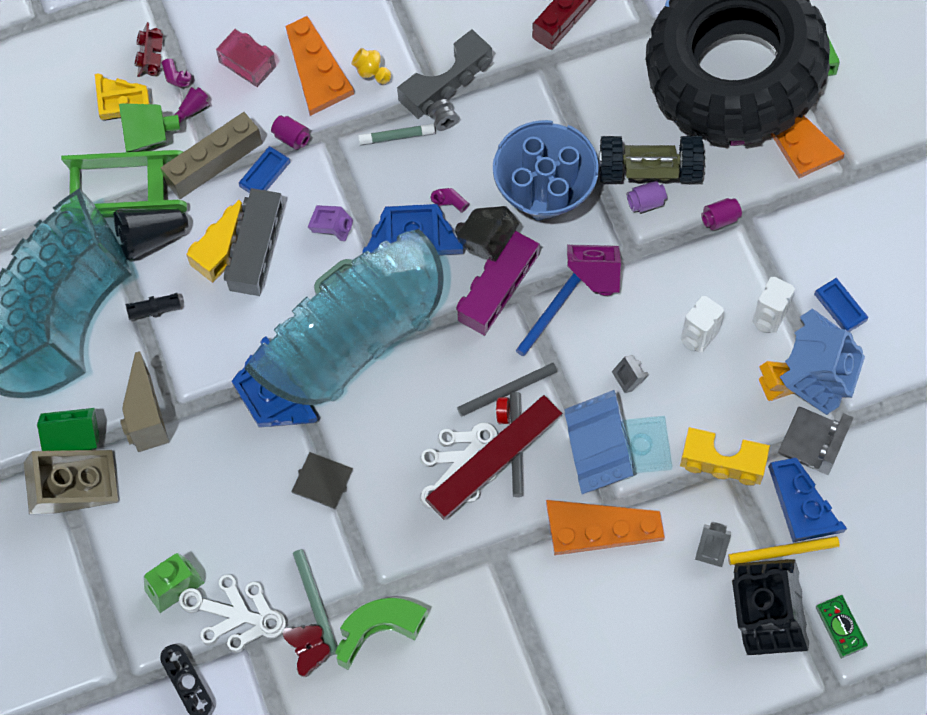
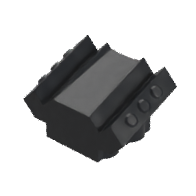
M796 560L735 564V580H732L738 629L742 633L746 654L761 655L808 651L807 623L803 611L802 589L799 583V570Z

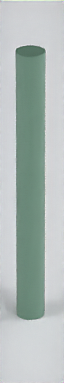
M302 549L293 552V556L316 623L323 630L322 640L324 644L330 647V656L335 655L337 645L304 551Z

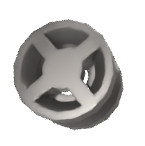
M448 99L436 101L427 110L430 118L435 120L434 126L439 131L451 128L459 120L457 113L452 111V104Z

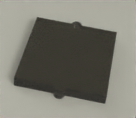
M309 452L302 469L298 470L299 476L291 492L336 510L343 492H347L346 486L352 475L353 468Z

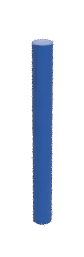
M574 272L516 349L519 355H526L581 281Z

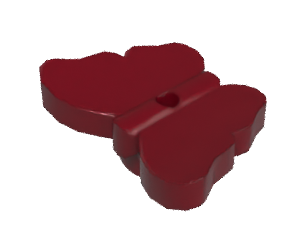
M305 626L304 629L302 627L285 628L283 630L284 639L289 645L296 648L295 653L299 656L297 671L302 677H307L312 670L318 667L319 663H323L331 654L330 647L324 644L322 640L324 633L319 626Z

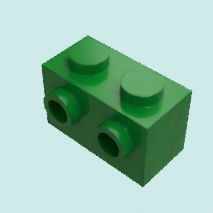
M95 408L41 413L37 422L42 451L93 450L98 446L100 435Z

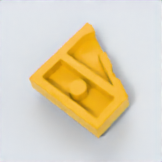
M94 74L98 111L101 120L121 117L119 108L121 103L150 104L147 86L138 83L131 84L126 80L118 78L114 81L104 78L102 74Z

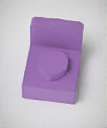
M316 205L308 228L313 233L334 234L340 241H346L352 228L353 219L341 206Z

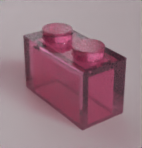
M236 29L216 48L219 63L257 88L276 68L274 53L269 47L259 45L249 34L241 33Z

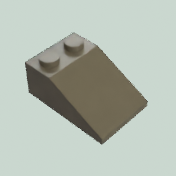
M140 351L134 354L122 406L124 419L120 420L129 445L134 444L138 452L170 443L151 376Z
M112 450L32 451L24 461L29 514H54L118 502Z

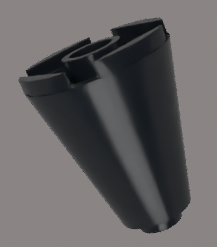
M118 209L113 213L116 236L120 237L122 244L119 247L125 260L134 259L185 234V229L189 227L186 214L181 213L179 209Z

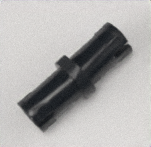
M178 293L157 298L150 296L148 300L125 304L129 320L149 315L156 317L158 313L181 309Z

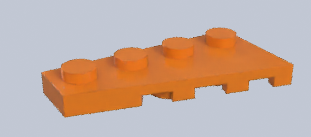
M308 16L286 25L287 36L310 116L354 95V89Z
M546 500L554 556L664 541L665 537L660 511Z

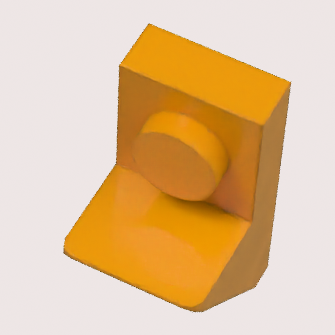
M766 361L759 366L763 374L759 378V382L768 401L794 394L785 386L780 376L790 370L786 363Z

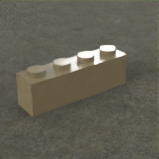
M242 112L160 167L165 183L179 200L259 147L262 144L259 128L245 112Z

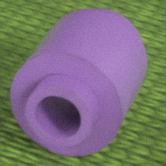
M657 181L634 187L632 191L627 192V200L632 212L638 211L641 213L663 206L664 200L667 199L665 187L663 184L659 185Z

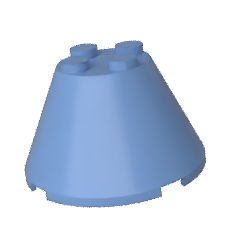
M551 120L533 121L515 128L500 142L493 159V177L499 192L511 205L531 215L533 219L541 221L566 213L579 206L588 198L597 181L598 158L590 141L574 127L554 124Z

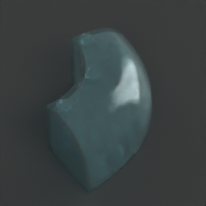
M80 188L53 207L55 211L44 221L40 219L34 225L36 229L27 240L21 239L11 253L13 259L6 269L2 268L0 271L1 396L33 398L46 395L87 373L84 365V343L90 322L105 298L120 283L132 276L126 257L113 231L97 207Z
M420 229L398 235V241L391 244L387 240L380 243L379 247L372 253L366 251L352 260L351 264L353 266L344 273L338 270L321 283L322 290L311 300L305 297L292 310L295 315L288 318L282 324L279 323L274 329L277 335L268 345L262 343L244 369L260 385L285 400L303 405H317L328 401H336L343 394L344 387L373 358L377 359L386 348L394 342L415 331H422L429 324V317L440 301L444 281L443 268L436 248L429 238Z

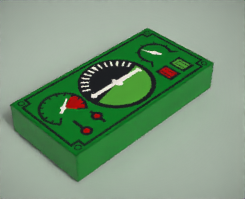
M843 595L816 606V610L841 659L868 647Z

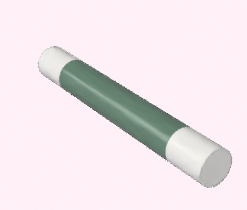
M434 124L359 135L360 145L435 134Z

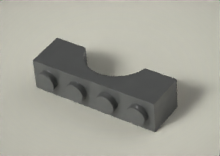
M473 29L453 43L455 63L447 72L438 76H424L415 73L397 87L398 101L417 119L423 115H428L427 110L433 103L442 99H449L456 89L461 85L468 84L475 74L480 70H486L492 62V47Z

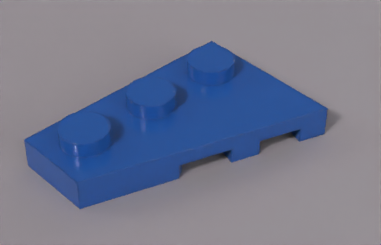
M797 458L775 461L769 464L768 468L792 542L844 533L847 530L842 521L839 522L831 511L832 507L827 500L824 501L815 489L816 484Z

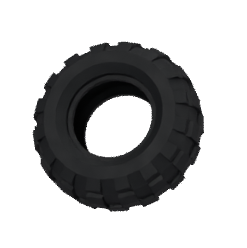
M669 0V7H663L651 28V38H649L646 44L645 60L650 88L655 94L656 102L668 117H673L675 121L677 120L679 127L694 136H708V139L713 143L729 145L730 141L744 140L745 145L761 142L763 136L774 133L775 136L781 134L795 124V118H802L803 115L807 114L818 100L819 90L824 87L830 69V43L827 36L826 23L819 9L816 6H812L810 0ZM735 34H748L760 37L771 44L777 51L775 59L765 70L755 76L741 80L720 79L707 73L698 64L702 54L711 44L721 38Z

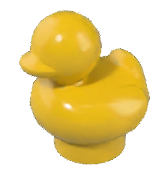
M360 48L356 52L351 65L357 68V72L362 78H369L374 75L375 80L379 84H387L391 80L390 70L386 67L379 68L381 57L377 50L367 51L364 48Z

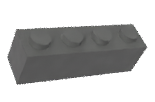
M251 188L249 197L244 198L242 208L244 216L242 220H238L236 228L238 238L236 243H232L230 249L232 260L230 266L227 265L224 271V281L227 282L229 291L260 296L284 207L281 193Z

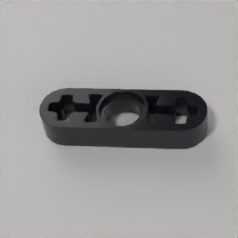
M174 644L165 647L161 652L160 661L189 715H212L214 711L213 702L184 649ZM171 653H175L176 656L181 654L178 657V661L183 669L177 671L172 662L167 663L170 660L169 655ZM187 675L194 677L195 684L191 689L183 690L179 687L182 677ZM197 694L202 704L207 702L204 706L205 711L201 714L198 710L193 712L196 704L191 696Z

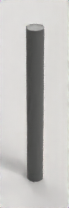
M550 363L458 406L457 410L461 417L497 401L499 397H505L512 392H516L556 373V366L554 363Z
M519 392L510 393L511 423L521 415V394ZM522 452L512 460L513 497L524 496Z

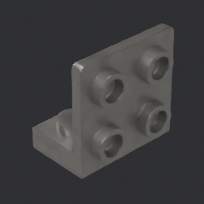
M798 407L778 453L789 459L797 458L801 464L829 475L854 417L843 413L840 422L803 407Z

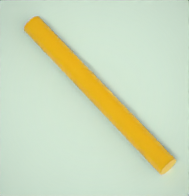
M838 536L728 554L729 565L837 548L840 546Z

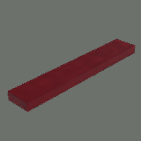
M543 395L425 498V501L445 520L560 419L563 413Z

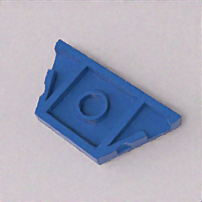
M437 204L385 206L379 223L375 225L371 233L372 237L367 247L363 249V259L463 254L462 243L455 237L452 227L444 219L443 213Z
M265 336L260 341L261 345L254 355L249 356L244 368L238 371L232 380L234 388L259 428L317 422V416L271 342Z

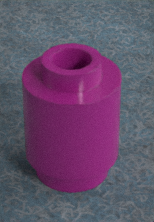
M280 115L272 124L271 133L274 134L275 138L295 150L305 147L310 139L309 128L289 116L284 117Z
M725 198L704 206L701 218L706 227L716 230L737 222L738 218L742 217V209L737 199Z

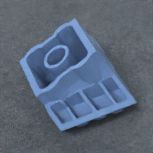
M812 308L800 316L805 326L794 332L796 335L795 343L790 357L785 360L790 370L780 376L788 389L827 415L840 406L842 397H853L865 356L862 347L856 344L851 332H847L846 329H840Z
M615 390L564 409L582 494L633 476L632 468L634 466Z

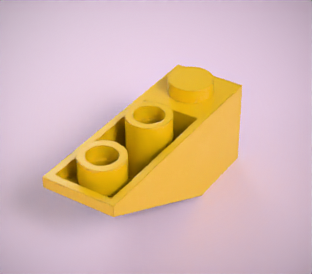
M240 200L233 206L227 207L223 216L216 224H211L207 228L205 235L199 241L194 242L186 253L190 266L212 283L225 271L227 265L230 266L232 260L230 257L231 245L233 242L236 243L238 238L236 234L237 223L244 216L243 205Z

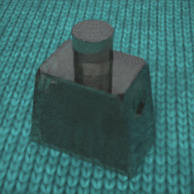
M507 206L476 208L471 212L465 223L460 222L456 225L455 234L470 254L496 262L520 223Z

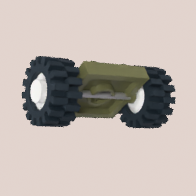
M601 136L599 152L600 182H621L623 165H625L626 178L634 180H644L645 178L670 180L671 178L679 177L680 183L702 182L704 169L702 136H681L679 154L676 153L675 145H624L623 154L622 136Z

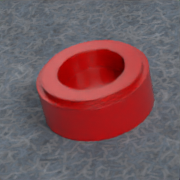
M499 397L497 399L496 418L499 424H509L510 402L508 397Z

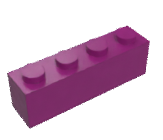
M512 229L508 237H502L497 247V253L494 257L491 255L484 265V272L480 277L476 276L470 286L471 291L467 297L463 296L459 300L456 307L458 321L484 336L539 256L540 243Z

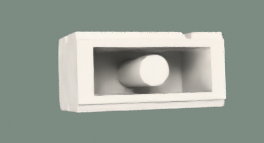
M770 277L765 290H763L758 299L752 322L756 328L766 333L770 332L773 334L777 332L788 312L795 291L793 285L776 277Z
M701 296L696 302L695 307H692L685 316L681 335L682 343L689 350L703 353L710 344V341L719 333L724 314L723 307L707 296Z

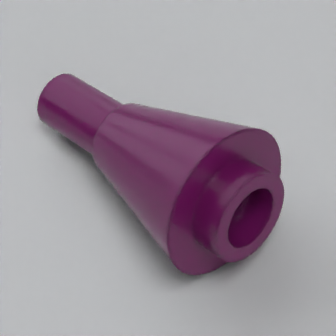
M191 87L178 108L179 110L174 114L178 115L179 124L186 117L188 118L209 105L207 102L209 97L201 88L198 87L195 90Z

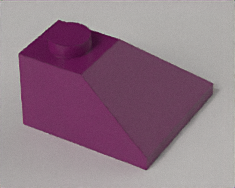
M567 244V266L593 292H598V294L605 296L620 293L621 259L619 246Z

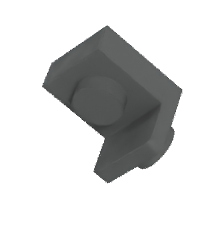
M711 522L710 526L704 524L695 560L719 567L723 566L731 538V532L726 530V525Z

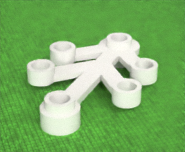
M479 423L469 432H453L450 429H444L439 433L438 442L443 447H448L452 443H470L464 451L436 452L433 449L423 451L420 461L426 467L440 463H453L434 486H427L421 492L420 502L425 508L432 509L425 501L428 492H433L497 436V432L492 425ZM480 432H486L489 436L488 440L481 439ZM443 434H448V435H450L451 441H450V442H445V441H443V440H442V435H443ZM431 454L434 458L433 462H427L424 455ZM479 490L475 493L474 498H469L466 502H474L479 497Z
M229 574L223 575L219 579V586L227 594L233 607L203 599L200 592L193 588L184 590L179 597L181 607L188 613H195L201 610L228 618L213 627H205L201 631L200 637L205 645L212 646L216 644L220 636L244 623L254 625L253 628L241 635L234 634L228 638L227 646L233 653L242 652L246 644L261 636L267 638L280 636L286 626L284 616L276 610H270L263 597L262 587L257 582H250L245 588V593L250 600L255 602L260 614L249 612L236 588L235 578ZM226 580L233 582L229 588L223 587V583ZM257 587L259 592L256 595L249 594L251 588ZM190 599H197L195 606L187 605ZM275 621L277 625L275 628L269 629L267 628V623ZM208 632L214 633V637L211 640H206L205 635ZM234 640L241 641L240 646L237 648L231 647V643Z

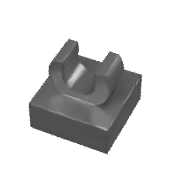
M633 355L625 356L611 371L624 393L632 392L649 375L648 372L643 373L640 368L641 361L635 360Z

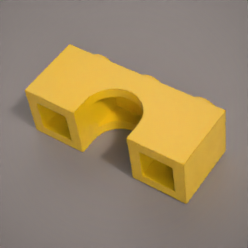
M691 427L688 428L680 467H684L692 473H701V471L711 473L718 479H737L745 485L761 484L770 445L743 439L739 452L734 456L727 457L719 454L714 447L716 433Z

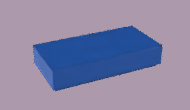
M269 146L238 182L239 187L250 193L251 188L267 191L290 164V158Z
M837 277L815 290L814 295L841 329L851 332L867 322L869 317Z

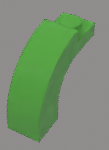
M399 598L378 599L359 607L340 627L342 636L346 637L347 640L342 639L336 649L335 655H337L338 665L349 670L366 639L380 631H395L415 641L428 617L427 609L414 602Z

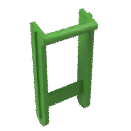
M164 150L63 155L61 160L70 170L69 205H61V211L70 221H79L86 218L113 217V213L118 209H179L181 213L187 211V203L185 201L164 200V177L160 168L183 153V151ZM147 166L148 201L80 204V169Z

